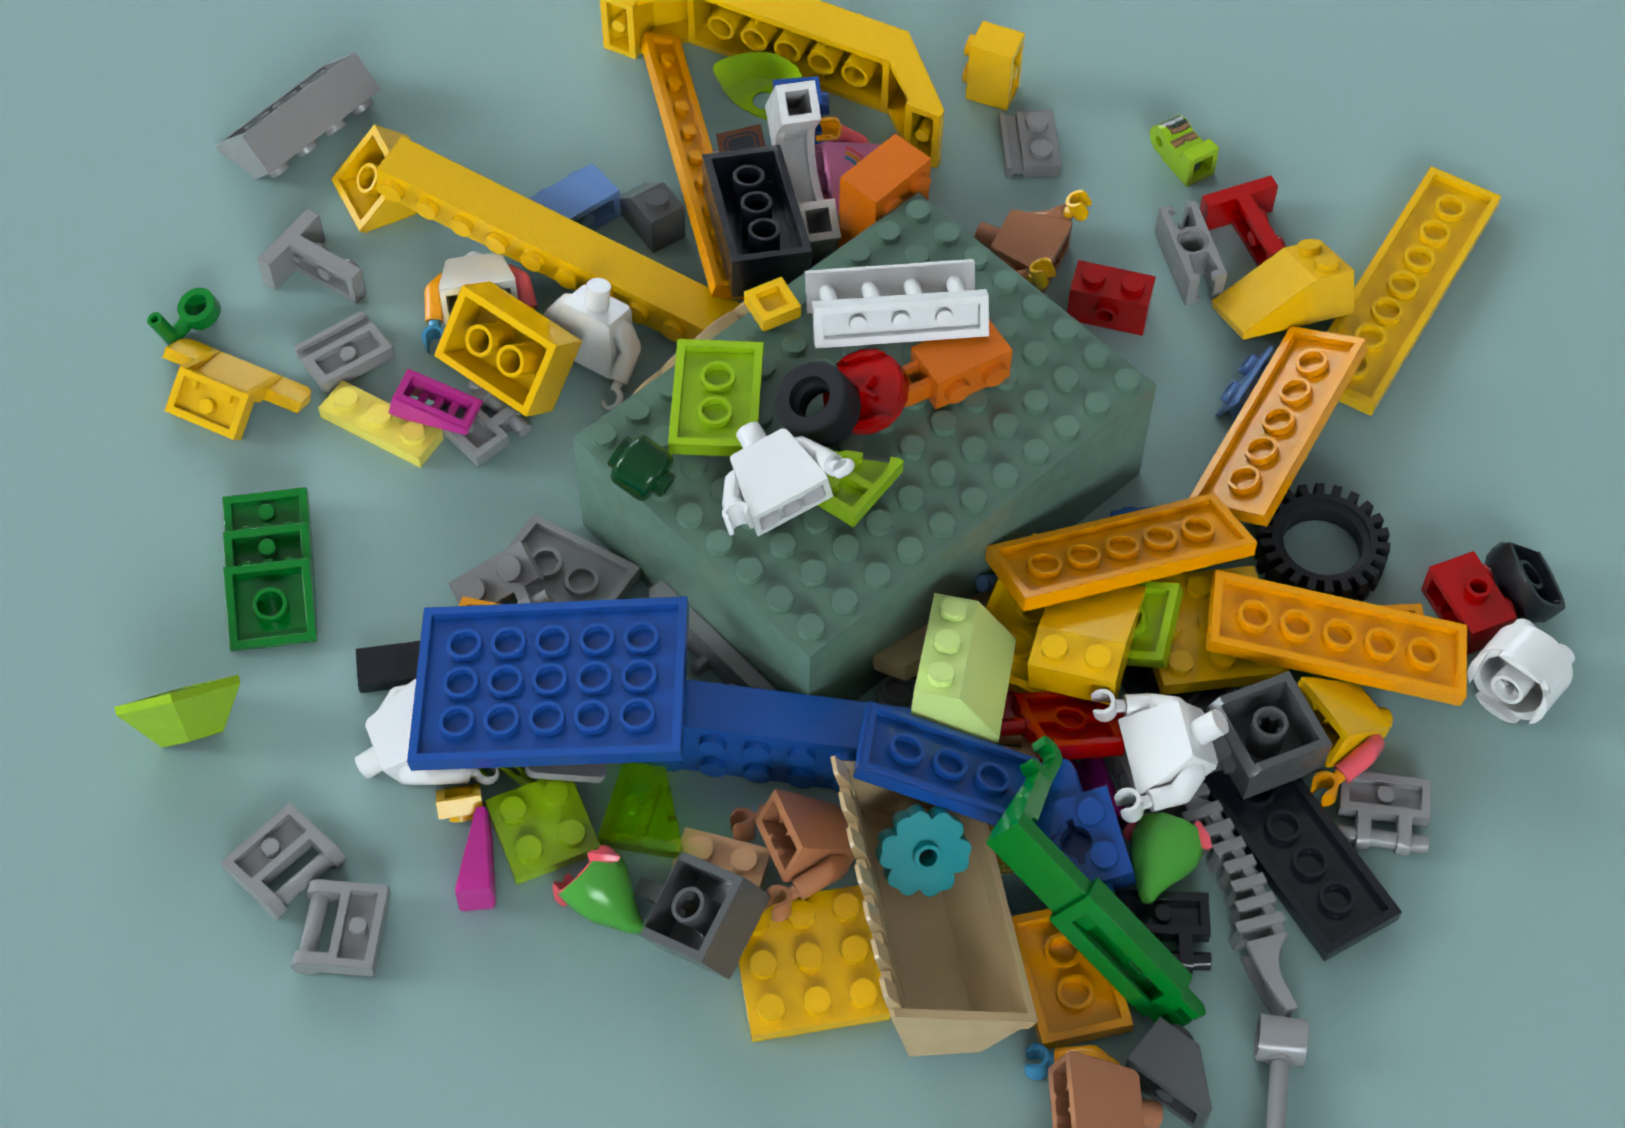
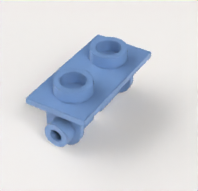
M1271 345L1258 356L1251 353L1240 365L1238 372L1242 374L1238 381L1233 380L1220 396L1224 403L1215 415L1217 418L1228 411L1233 415V421H1235L1270 362V359L1267 357L1273 349Z

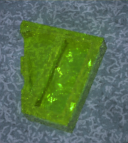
M635 762L622 763L597 837L600 845H609L615 849L674 859L678 858L680 852H684L669 776L665 767Z

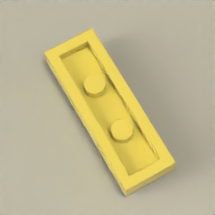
M344 380L336 386L318 407L321 418L420 468L444 440L442 429L391 415L388 413L390 403Z

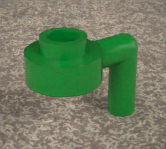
M194 288L186 292L179 300L177 312L180 318L173 326L158 312L150 314L147 323L167 345H170L179 339H183L191 329L203 330L212 326L220 316L221 305L208 289Z

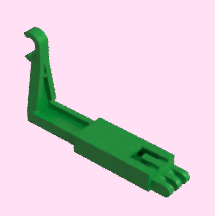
M1046 736L1041 737L1032 743L1034 752L1042 758L1043 766L1039 763L1038 759L1033 758L1019 766L1026 780L992 830L986 844L1052 911L1049 921L1143 1017L1148 1015L1154 1022L1161 1017L1169 1024L1175 1023L1182 1027L1191 1023L1192 1019L1197 1020L1206 1014L1204 1004L1188 988L1193 975L1099 877L1090 881L1035 824L1040 817L1050 786L1062 764V755L1058 746Z

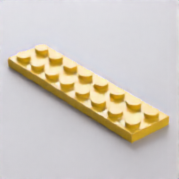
M1430 167L1354 288L1355 313L1336 317L1327 331L1365 338L1368 349L1339 402L1370 416L1373 415L1497 210L1502 196L1435 167Z

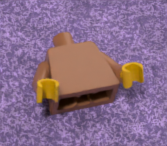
M1076 190L1067 196L1064 204L1049 210L1025 212L1015 209L1009 212L1001 228L980 222L974 238L1045 294L1053 277L1057 275L1056 272L1070 247L1073 225L1071 221L1073 216L1076 221L1086 220L1089 215L1086 207L1091 206L1092 201L1084 190Z

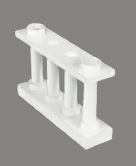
M974 259L805 271L807 314L813 313L815 349L989 336V295L986 289L975 290Z

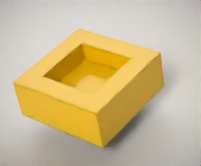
M782 277L744 291V304L763 332L801 317V305Z
M480 783L436 790V806L439 820L449 818L450 822L456 823L473 819L476 807H483Z

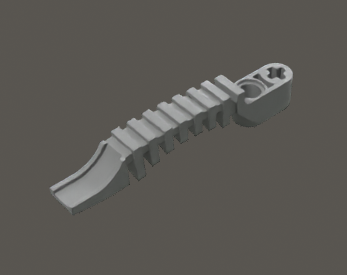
M1126 749L1122 756L1104 757L1119 788L1128 787L1136 790ZM1202 783L1188 803L1157 812L1185 819L1192 824L1198 820L1210 835L1213 848L1207 851L1204 850L1203 854L1212 851L1213 854L1206 864L1210 873L1224 869L1217 883L1221 891L1232 888L1224 901L1228 909L1236 908L1233 915L1228 919L1232 929H1236L1234 935L1229 939L1232 950L1247 947L1250 955L1241 957V962L1256 992L1271 1015L1291 1017L1292 1012L1298 1009V1005L1283 979L1279 966V956L1282 953L1281 947L1288 937L1284 929L1286 918L1282 910L1276 912L1277 899L1273 891L1266 892L1267 880L1263 872L1256 873L1257 862L1253 854H1245L1246 844L1242 836H1234L1235 826L1230 818L1224 819L1222 817L1223 807L1219 800L1208 801L1210 790L1206 783Z

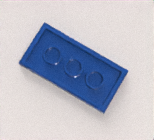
M869 700L863 713L853 778L996 826L1026 780L1019 766L1032 758H1038Z

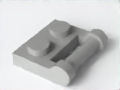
M289 803L224 858L221 864L227 874L260 903L273 919L278 920L288 911L286 906L309 887L311 880L318 879L330 867L336 869L346 860V857L333 841ZM312 847L319 853L275 892L267 887Z
M323 879L311 880L307 891V898L310 900L300 949L293 954L291 969L305 975L323 972L374 977L391 896L389 885ZM339 901L329 951L318 952L328 903Z

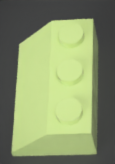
M934 593L910 715L986 741L998 743L1016 638L979 601Z

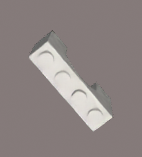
M815 80L776 85L765 104L771 144L781 146L813 251L812 254L829 252L840 240L841 232L835 198L824 200L818 178L815 157V129L821 121Z

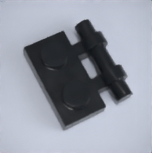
M1138 890L1116 891V896L1159 941H1176L1177 951L1170 952L1191 974H1193V970L1211 971V952H1193V942H1209L1211 936L1209 893L1163 891L1153 903L1145 904L1141 902Z

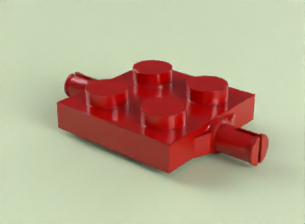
M1049 691L1017 693L1013 695L1011 705L1016 718L1002 719L1000 737L1022 735L1032 746V743L1046 736L1058 746L1062 758L1067 760L1122 756L1125 753V745L1118 720L1125 716L1124 712L1117 713L1111 721L1100 722L1094 717L1092 711L1096 709L1104 710L1110 705ZM1035 752V754H1036V756L1038 757L1039 761H1040V762H1043V760H1042V758L1040 757V755Z

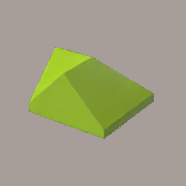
M236 674L118 705L114 709L116 716L160 747L173 746L223 732L241 682L239 675Z

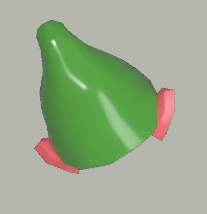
M1163 812L1143 814L1139 821L1128 823L1122 833V836L1127 841H1132L1131 863L1139 898L1145 904L1153 903L1165 889L1187 877L1202 860L1204 850L1207 851L1213 848L1210 835L1200 821L1197 820L1192 824L1185 819Z
M601 845L598 850H591L587 853L590 862L576 878L573 879L569 873L564 876L562 882L555 881L552 888L555 901L564 907L568 905L572 910L592 923L631 934L641 931L644 922L636 906L629 871L622 856L615 848L612 849L609 845Z

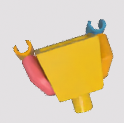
M1319 676L1301 677L1297 685L1332 743L1324 765L1327 768L1334 767L1335 771L1333 773L1328 771L1316 773L1310 789L1312 794L1319 788L1328 789L1321 799V806L1328 807L1336 801L1339 785L1343 781L1350 783L1368 769L1381 754L1385 746L1383 739L1392 727L1393 717L1388 708L1377 707L1362 687L1356 683L1327 680Z

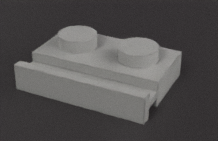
M1053 110L1016 111V115H1005V112H999L998 124L1006 178H1012V174H1022L1023 178L1061 176L1062 164Z
M364 310L294 346L296 357L299 360L301 359L306 370L325 394L334 390L342 380L349 382L395 357L393 346L373 321L370 322Z

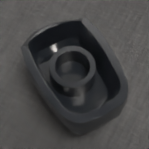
M1500 542L1486 555L1485 565L1491 569L1494 582L1502 595L1513 603L1518 619H1527L1533 624L1544 623L1565 609V601L1559 586L1540 551L1537 552L1512 542Z

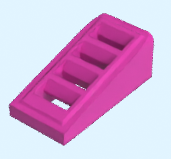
M408 368L391 399L388 413L404 420L467 435L482 407L483 400ZM411 395L417 396L419 398L415 400L411 398ZM427 399L434 401L432 407L425 404ZM443 403L450 405L447 413L440 410ZM459 407L467 409L462 419L455 417Z
M485 806L476 807L455 886V895L460 911L495 908L494 905H497L492 826L488 809H485Z

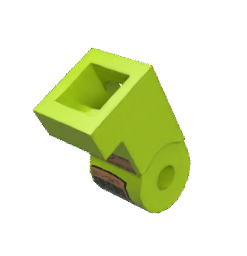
M1176 115L1150 128V140L1153 148L1186 187L1215 174L1219 147L1210 138L1203 141L1195 133L1184 116ZM1198 163L1200 169L1193 172L1194 164Z

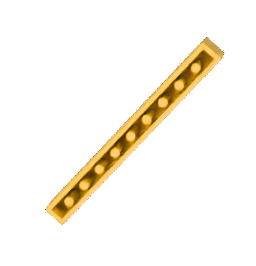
M403 136L400 137L377 168V192L382 194L387 200L400 203L416 211L423 218L434 220L452 229L459 236L477 241L485 245L490 251L499 255L503 254L521 263L526 269L539 272L557 281L559 285L566 289L576 291L582 285H587V282L593 278L605 279L611 284L610 296L631 308L632 321L634 323L644 324L662 333L663 336L671 341L695 339L712 322L722 315L733 311L741 304L731 298L711 297L709 287Z

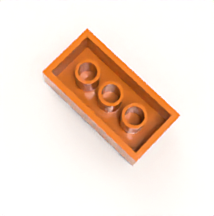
M895 133L840 177L839 227L841 238L838 240V249L916 193H920L929 200L931 158Z

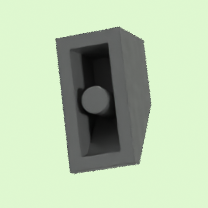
M664 182L644 183L620 195L621 215L652 253L686 237L684 205Z
M1159 1017L1128 1056L1125 1067L1134 1069L1139 1074L1142 1092L1153 1100L1160 1101L1164 1108L1190 1127L1205 1128L1212 1106L1200 1046L1184 1027L1175 1023L1169 1024Z

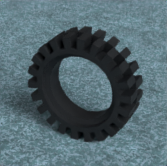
M1315 483L1313 493L1310 494L1307 484L1298 485L1295 495L1288 489L1268 526L1259 525L1255 539L1257 545L1254 559H1258L1256 569L1258 574L1266 573L1264 580L1353 600L1358 599L1363 602L1368 598L1370 590L1374 592L1378 586L1387 563L1391 544L1387 542L1390 536L1388 527L1382 528L1384 519L1380 513L1371 516L1374 506L1368 500L1360 507L1357 506L1360 495L1353 491L1350 492L1347 499L1340 497L1343 488L1341 486L1334 485L1331 494H1325V483ZM1311 520L1326 521L1348 532L1358 546L1360 558L1353 567L1342 573L1332 575L1317 574L1302 568L1292 560L1285 549L1283 537L1289 529L1301 522Z

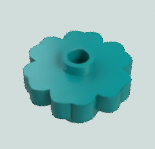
M914 804L906 810L896 812L892 818L893 828L884 829L878 835L875 855L879 863L884 867V877L890 886L899 889L904 895H912L920 889L928 897L935 896L940 891L950 889L955 882L954 873L962 872L969 866L968 856L971 853L972 846L963 834L964 825L955 814L948 812L944 808L935 806L927 812L922 805Z

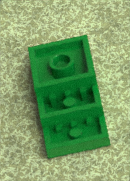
M301 487L223 496L225 528L223 532L225 556L223 573L230 651L235 652L318 642L315 570L309 493L307 488Z

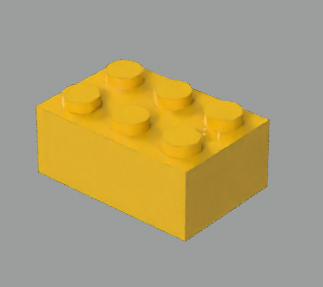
M487 281L462 285L434 356L528 417L553 411L582 344V340L494 283Z

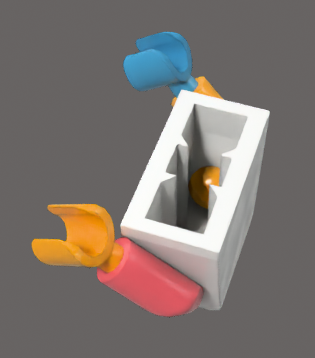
M473 251L464 257L446 260L443 272L439 273L429 282L424 290L425 322L429 323V326L422 331L421 337L426 351L430 353L429 345L433 340L441 339L444 332L441 323L447 324L462 285L490 281L532 309L538 308L532 282L527 272L512 264H507L503 255L496 253L482 254Z

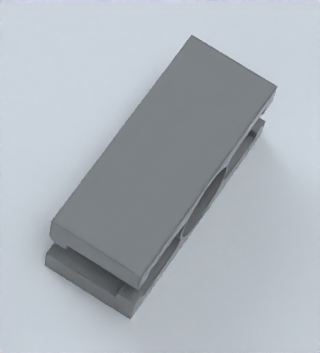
M1190 201L1185 203L1182 223H1178V228L1171 218V215L1175 214L1173 206L1159 207L1155 235L1184 305L1196 304L1200 301L1198 294L1199 276L1204 277L1210 288L1209 296L1212 301L1223 293L1227 271L1197 202Z

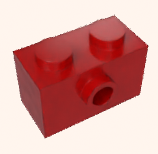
M1078 260L1070 287L1067 313L1080 323L1143 336L1156 276Z
M1474 551L1429 567L1421 591L1439 619L1467 625V655L1482 650L1501 628L1513 624L1517 620L1513 603L1502 595L1494 582V576L1490 568L1482 564Z

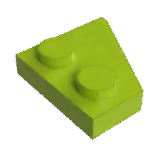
M849 450L834 451L842 458L852 459L855 466L851 473L841 479L826 474L833 497L817 506L854 528L903 472L904 461L902 459L890 457V461L887 463L863 459V452Z

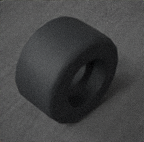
M810 361L798 365L786 374L776 390L774 400L776 417L785 429L794 437L804 436L825 447L839 443L852 432L859 420L861 410L859 392L851 381L838 368L827 362ZM830 392L829 401L825 408L817 415L806 417V410L811 400L819 394Z

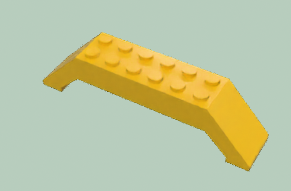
M600 0L603 46L606 49L637 59L640 53H643L640 45L643 33L648 32L679 36L681 44L692 43L728 57L747 52L765 51L776 53L795 64L803 77L819 76L820 89L822 91H827L830 94L888 114L898 135L931 158V167L937 169L941 163L944 108L909 31L820 0Z

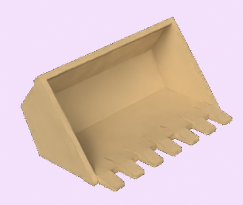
M831 756L833 773L840 788L838 795L841 809L848 824V828H846L848 841L856 860V864H854L856 877L864 896L862 904L865 918L873 937L871 939L872 950L881 973L879 981L882 995L889 1009L890 1018L908 1056L982 1052L1018 1030L1029 1029L1038 1023L996 854L986 844L990 836L988 823L948 810V812L955 814L964 825L963 834L972 846L971 853L968 856V868L962 872L954 873V885L948 890L940 891L935 896L928 897L920 889L912 895H904L899 889L890 886L884 877V867H882L875 855L878 835L884 829L893 828L892 818L896 812L906 810L914 804L922 805L928 812L935 805L853 778L855 761L840 760L837 756Z

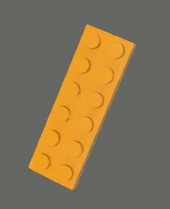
M1290 326L1189 498L1215 493L1239 521L1267 527L1368 350L1365 338Z
M1210 493L986 546L985 560L1021 609L1026 612L1254 556L1257 541L1217 495Z
M1218 569L1215 570L1211 578L1205 649L1207 651L1461 706L1467 698V625Z

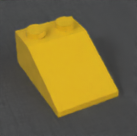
M1304 239L1297 245L1282 248L1212 300V308L1243 340L1287 330L1290 326L1299 327L1355 313L1354 270L1320 239Z
M1132 585L1046 606L1038 625L1027 664L1029 687L1092 701L1091 694L1095 690L1107 689L1117 699L1128 661V654L1131 650L1135 628L1139 620L1140 609L1146 594V587ZM1106 701L1100 702V703L1107 704V705H1110V704H1111V703L1106 702Z

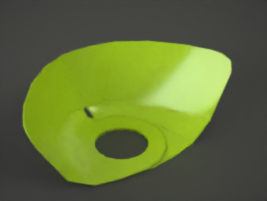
M765 51L732 55L717 61L713 66V72L730 100L741 109L764 120H767L766 109H759L754 106L753 98L760 93L771 94L773 91V80L803 77L798 67L790 60L776 53Z

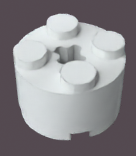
M1517 619L1513 624L1504 626L1495 634L1471 662L1467 676L1469 684L1474 680L1479 690L1475 694L1477 700L1491 714L1509 723L1517 724L1521 719L1531 720L1529 724H1533L1544 717L1570 685L1573 678L1572 664L1575 661V656L1569 647L1559 644L1550 635L1536 628L1529 620Z

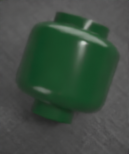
M638 435L634 439H631L629 436L624 438L607 463L612 468L610 474L611 481L639 501L649 499L654 493L661 498L676 478V475L670 472L674 463L673 455L645 435Z

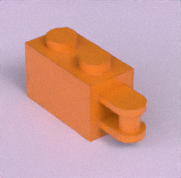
M990 319L989 336L929 340L911 347L910 363L901 366L905 370L909 382L908 401L905 407L928 399L936 410L950 403H959L968 395L986 387L997 386L1010 377L1013 350Z

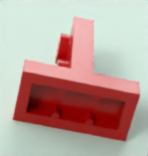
M1272 175L1202 196L1199 209L1208 230L1232 224L1257 266L1286 247L1282 237L1276 235L1270 226L1266 214L1273 211L1278 185Z

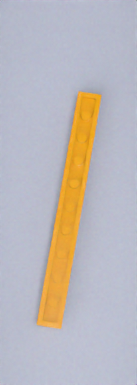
M644 32L640 45L711 297L744 299V296L732 298L703 192L702 154L713 153V149L680 38L675 35Z

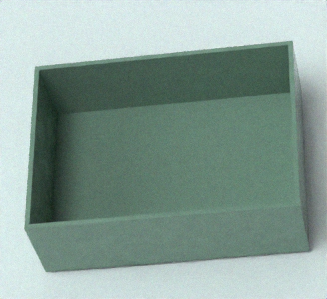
M916 193L809 270L974 259L975 290H987L989 295V319L1013 350L1010 377L997 386L986 387L968 395L959 403H950L936 410L930 401L925 399L912 406L904 407L901 415L888 428L867 435L850 433L839 443L828 446L831 450L837 452L845 450L863 452V459L889 463L890 457H897L904 461L903 472L854 528L821 507L815 506L760 536H757L754 528L750 529L747 524L737 526L734 529L735 534L730 536L725 522H723L722 500L725 476L733 470L730 461L731 456L672 454L674 463L670 472L676 475V478L661 498L654 493L649 499L639 501L614 484L610 478L612 468L607 463L618 445L627 436L631 439L638 435L648 436L668 451L675 365L573 437L583 525L612 553L640 566L641 577L639 579L649 588L663 580L680 597L687 596L689 606L776 688V691L857 701L888 676L874 670L872 656L928 624L934 593L971 599L981 593L976 588L977 577L979 575L995 574L985 560L986 546L1031 536L1033 532L1040 534L1074 526L1140 473L1156 384L920 193ZM805 273L787 285L801 305V317L763 332L749 312L711 339L764 342L759 424L767 436L779 429H785L776 417L774 400L776 390L784 376L796 366L810 361L827 362L837 368L836 364L844 356L859 349H878L892 356L900 366L910 363L911 347L923 341L815 349L813 313L807 314ZM823 393L811 400L806 410V417L817 415L825 408L822 399Z

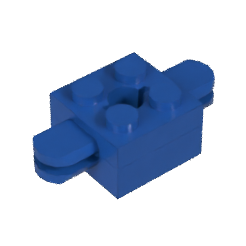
M1062 758V764L1050 786L1040 817L1035 824L1090 881L1099 877L1114 894V890L1136 884L1133 867L1107 785L1083 792L1074 765L1069 760Z

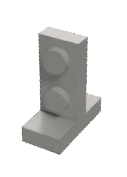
M308 208L257 258L263 284L274 290H277L296 270L356 304L366 295L361 268L350 259L344 260L333 254L322 244L325 241L320 215Z

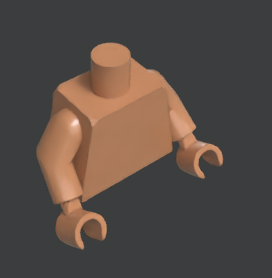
M774 789L768 801L758 805V811L753 812L745 807L734 809L730 816V825L733 831V839L750 842L756 837L755 825H757L782 881L792 882L793 885L788 888L776 884L766 890L771 897L765 909L776 904L772 909V920L774 922H782L787 920L792 913V901L798 897L805 900L833 882L842 879L848 873L855 857L850 848L846 832L848 824L839 806L807 797L800 793Z

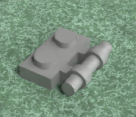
M470 381L467 387L472 392L470 395L483 400V404L468 434L463 435L443 429L442 432L477 467H480L510 445L509 435L505 432L506 430L514 431L522 438L529 434L532 426L524 419L523 414L473 381ZM443 403L440 410L447 413L450 405ZM459 407L455 417L462 419L467 409ZM482 409H490L495 415L490 418Z
M518 541L448 583L458 604L462 596L498 604H504L514 597L517 598V604L554 602L547 589L533 595L530 588L543 581L544 578L527 544L522 541Z
M1364 771L1350 783L1343 781L1338 788L1337 816L1355 818V826L1338 824L1337 827L1349 843L1353 844L1354 849L1367 851L1370 846L1392 849L1395 855L1408 856L1410 852L1427 854L1429 836L1412 834V826L1427 827L1430 822L1431 780ZM1371 820L1395 823V832L1371 829Z

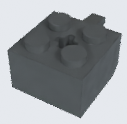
M1290 671L1220 696L1208 705L1206 713L1213 709H1218L1225 716L1229 725V732L1212 741L1218 764L1211 773L1223 770L1224 774H1229L1243 799L1323 770L1332 743Z
M682 851L675 861L664 885L642 877L634 891L636 895L654 904L639 936L662 950L730 980L771 895L743 876Z

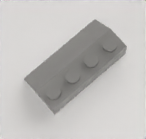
M352 52L324 64L215 147L221 154L255 179L270 175L273 179L291 166L288 160L294 155L298 154L299 157H303L319 145L315 139L323 133L330 136L344 127L346 122L343 118L352 111L355 115H358L374 103L371 97L381 89L358 55Z

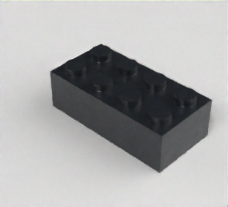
M772 145L702 154L703 192L732 298L744 296V291L782 277L788 285L804 274L805 271L811 269L813 251L781 146Z

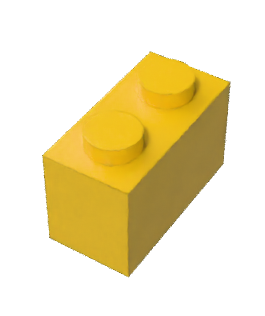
M982 21L976 35L972 33L969 35L964 49V55L968 56L969 60L965 65L962 75V82L967 83L965 99L1001 110H1008L1020 86L1025 33Z

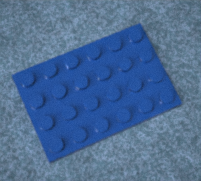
M688 597L424 608L407 757L410 770L683 761L690 608Z

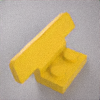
M179 339L166 346L162 356L164 359L181 365L179 366L164 411L232 440L242 439L254 402L260 403L266 400L298 414L311 401V389L309 387L193 339Z

